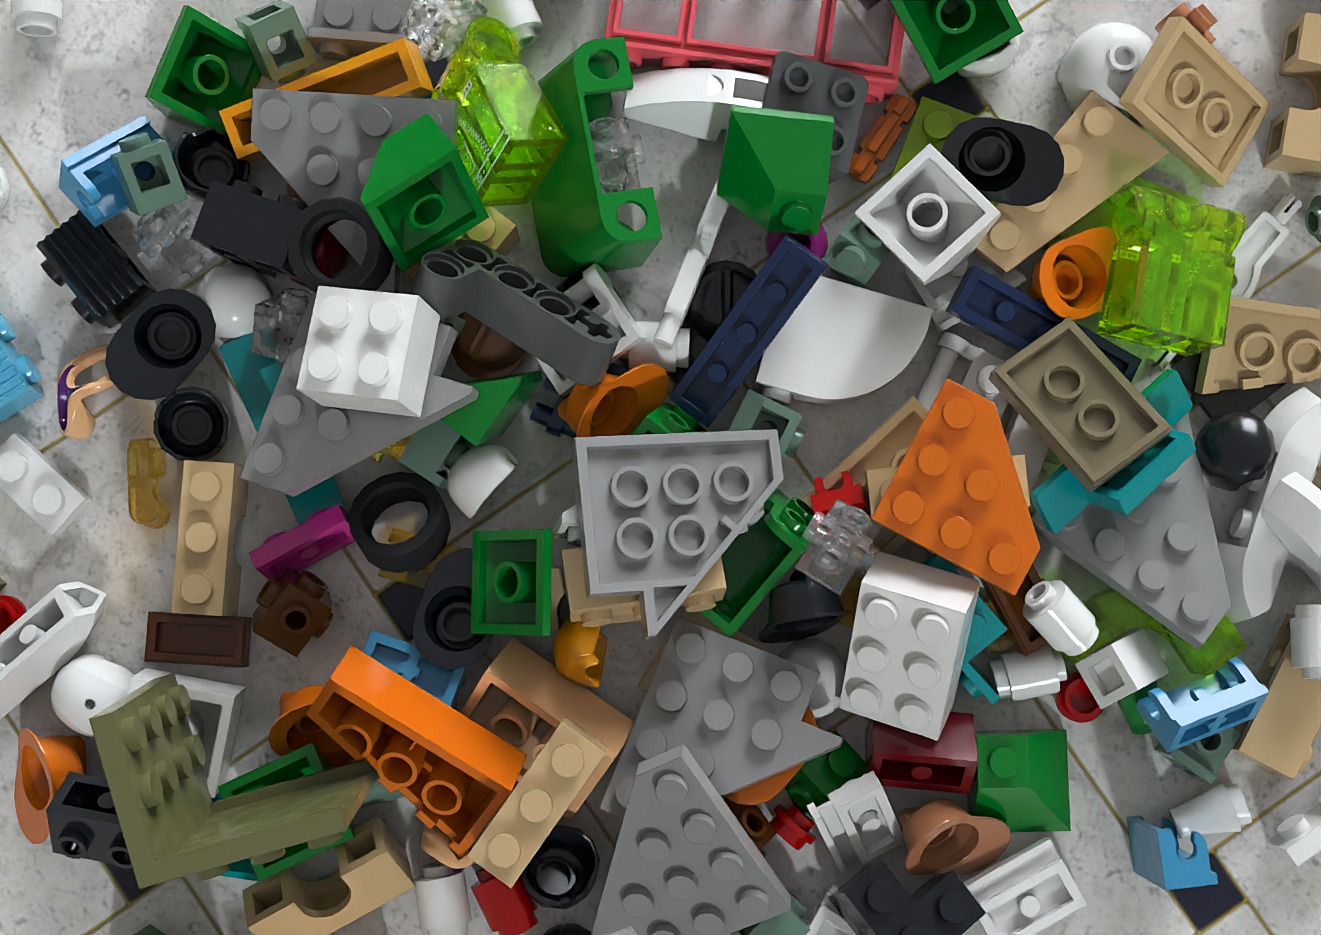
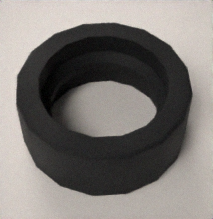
M343 197L321 199L305 208L293 223L287 242L288 260L296 278L308 289L316 293L318 286L376 291L389 276L394 260L364 206L357 201ZM346 219L356 222L364 229L367 235V251L363 263L354 274L342 280H334L326 277L319 271L316 261V249L320 237L327 228L339 220Z
M396 472L387 474L365 485L353 500L348 515L350 533L368 562L382 571L404 573L420 569L428 564L445 547L451 530L449 512L440 494L430 481L413 473ZM406 501L424 504L428 510V517L425 525L416 535L404 542L395 544H384L375 540L372 535V529L375 521L384 510L394 504Z

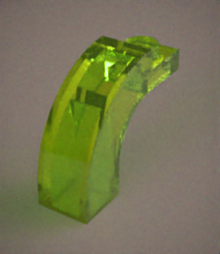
M1109 588L1082 600L1095 617V625L1099 629L1096 641L1089 649L1079 655L1068 656L1064 652H1061L1064 661L1077 663L1119 634L1133 628L1144 627L1165 638L1190 673L1207 676L1225 664L1226 661L1234 658L1249 647L1233 624L1224 615L1200 648L1195 649L1116 590Z

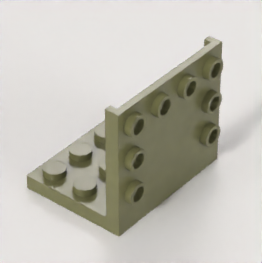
M175 673L154 678L89 719L139 889L194 874L196 881L211 879L230 870V863L248 858L251 859L252 865L268 863L284 856L287 853L285 848L307 842L309 849L333 844L342 839V832L347 830L378 778L377 770L363 759L212 802L202 769L206 762L204 746L198 735H192L187 718L191 713L190 698L184 685L177 684Z

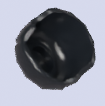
M211 126L192 133L184 132L179 137L172 153L173 161L186 194L198 201L204 202L212 180L232 186L234 180L247 183L251 171L249 161L237 159L228 134Z
M195 386L176 389L164 398L155 410L153 433L161 449L178 461L207 460L219 453L230 437L232 421L225 402L210 390Z
M1235 410L1212 418L1200 429L1195 441L1202 475L1210 485L1227 491H1238L1242 485L1253 480L1262 479L1265 475V470H1268L1275 456L1272 431L1260 417L1250 412Z
M556 825L520 875L526 894L541 907L568 909L580 903L588 896L596 882L600 858L594 841L579 828Z

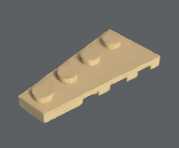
M1092 90L1053 137L1059 144L1064 156V175L1056 191L1044 201L1030 206H1011L998 203L996 208L1001 212V216L973 252L1004 276L1053 240L1057 235L1163 159L1170 151Z
M1213 294L1194 392L1211 394L1219 393L1221 390L1238 388L1244 390L1261 388L1264 385L1295 384L1321 379V309Z

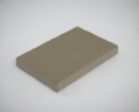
M1070 317L995 368L989 376L991 383L1089 493L1168 437L1173 430L1167 421Z

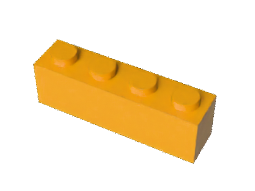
M405 38L398 39L275 88V90L421 98L435 92L417 44ZM253 98L220 110L219 113L237 159L258 162L266 159V157L251 141Z

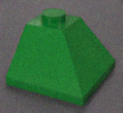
M889 0L933 84H937L1024 32L1008 0Z
M731 105L717 183V195L767 231L817 236L828 191L834 116Z
M428 113L382 140L360 201L401 272H404L418 263L425 253L450 243L489 218L457 148Z
M1066 729L975 731L978 764L969 793L967 794L968 813L971 816L991 817L1002 820L1009 827L1010 832L1071 831Z

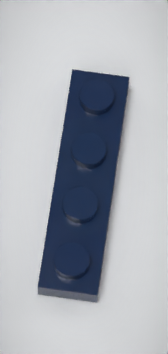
M787 234L668 399L709 428L829 264Z
M977 266L967 268L946 309V312L1018 352L1065 320L1058 317L1048 306ZM1076 323L1131 383L1142 359Z

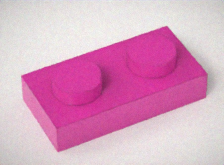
M339 504L331 508H323L312 513L307 521L293 529L268 537L262 546L249 552L255 569L268 580L272 576L279 579L287 567L299 573L355 542L350 533L348 513Z

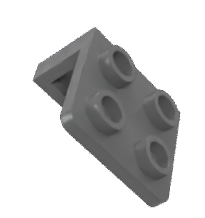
M781 51L773 58L762 108L834 116L828 185L849 173L867 95L868 82L861 75L788 51Z

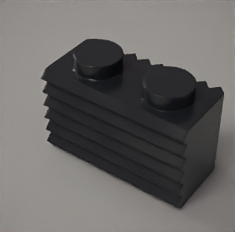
M80 210L77 211L76 215L71 216L68 221L63 222L59 228L54 229L52 234L46 235L45 239L39 241L36 245L46 258L40 264L43 270L58 286L62 287L65 283L77 296L71 301L72 306L89 324L97 321L111 329L137 309L145 299L154 292H157L103 224L94 227Z

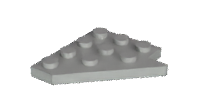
M253 88L251 141L308 206L321 199L343 197L362 204L360 197L382 140L428 113L457 148L459 103L455 100ZM346 219L339 220L329 226V231L355 261L361 265L367 251V235L364 229L356 222ZM394 260L389 276L379 287L382 292L399 293L400 269Z
M312 292L240 478L294 497L477 400L479 392L474 387L441 377L458 333L456 330L442 323L438 325L420 417L322 406L296 389L317 294Z
M1187 413L1172 428L1190 434L1195 444L1189 413ZM1196 451L1127 516L1090 503L1059 533L1048 531L1038 512L1031 518L1037 534L1195 649L1200 648L1232 606Z
M777 429L575 437L571 445L586 598L639 595L643 640L655 637L784 479Z
M678 617L599 808L623 818L638 764L682 744L687 747L722 798L841 747L842 737L803 722L820 680V672Z
M684 744L638 764L591 935H609L629 926H632L638 935H728L790 911L791 895Z

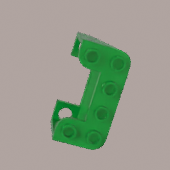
M624 36L585 42L519 96L515 105V117L541 258L545 267L559 277L582 275V272L594 263L598 264L605 272L642 267L662 239L653 187L602 194L590 129L600 126L607 120L612 109L611 92L632 90L634 87ZM630 203L639 206L646 216L644 227L633 231L629 225L618 221L617 211L622 205Z
M664 403L649 413L632 435L708 431L698 424V420L675 404L673 406ZM776 488L764 502V515L747 532L738 534L721 555L727 587L723 600L715 601L716 606L714 608L699 612L731 638L809 546L817 532V525L813 521L815 518L814 511L803 500L797 497L789 499Z

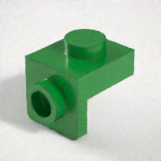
M836 730L831 732L832 734L842 737ZM843 738L841 747L805 762L784 788L787 790L792 803L811 816L807 808L808 804L814 802L817 808L830 801L827 794L841 788L847 781L861 777L866 772V762Z

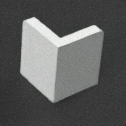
M1144 628L1106 646L1075 664L1100 709L1169 674L1166 664Z

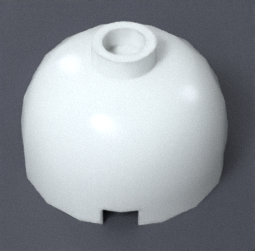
M1116 21L1097 24L1077 36L1062 56L1057 74L1058 84L1062 85V91L1067 97L1065 102L1069 109L1074 112L1093 90L1127 118H1131L1132 115L1118 102L1153 45L1149 36L1133 25Z

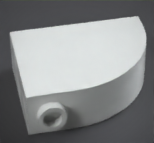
M820 276L762 355L753 388L763 390V396L782 405H790L791 399L817 405H839L863 399L885 387L912 361L924 341L934 308Z

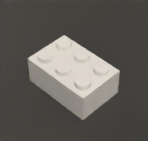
M879 552L861 582L839 708L938 741L953 708L981 581Z

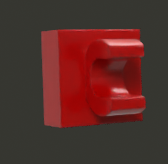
M847 470L841 471L843 486L839 489L827 491L821 476L816 477L814 480L816 494L810 495L819 535L869 523L861 484L854 485L852 476Z

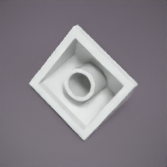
M929 143L856 210L855 215L926 285L963 265L1001 216V212Z

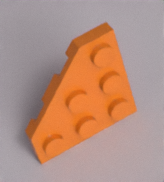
M947 378L870 520L1011 595H1016L1041 547L994 402Z

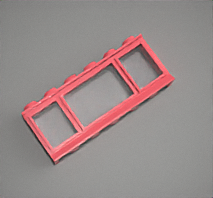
M610 0L605 38L625 37L630 69H639L641 65L661 67V70L714 68L755 73L769 77L773 58L781 51H788L865 77L868 82L865 103L875 104L883 102V99L890 100L898 86L905 30L889 0H881L868 11L858 0Z

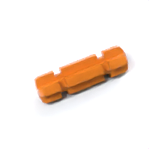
M895 94L890 98L883 109V112L886 113L885 116H878L858 146L861 152L859 154L854 152L852 155L848 175L855 181L864 184L870 182L878 170V166L875 164L877 161L880 163L884 161L904 131L901 125L907 126L915 115L917 107L908 97Z

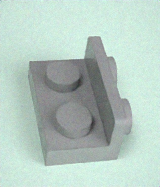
M317 0L314 27L307 28V39L316 53H319L323 58L334 61L348 60L349 55L358 56L401 38L414 43L417 14L416 0Z

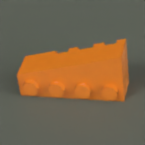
M352 645L306 714L355 760L364 758L374 767L379 775L377 781L389 792L393 793L398 790L418 808L415 816L429 829L436 825L451 839L448 846L461 858L512 792L527 757V754Z

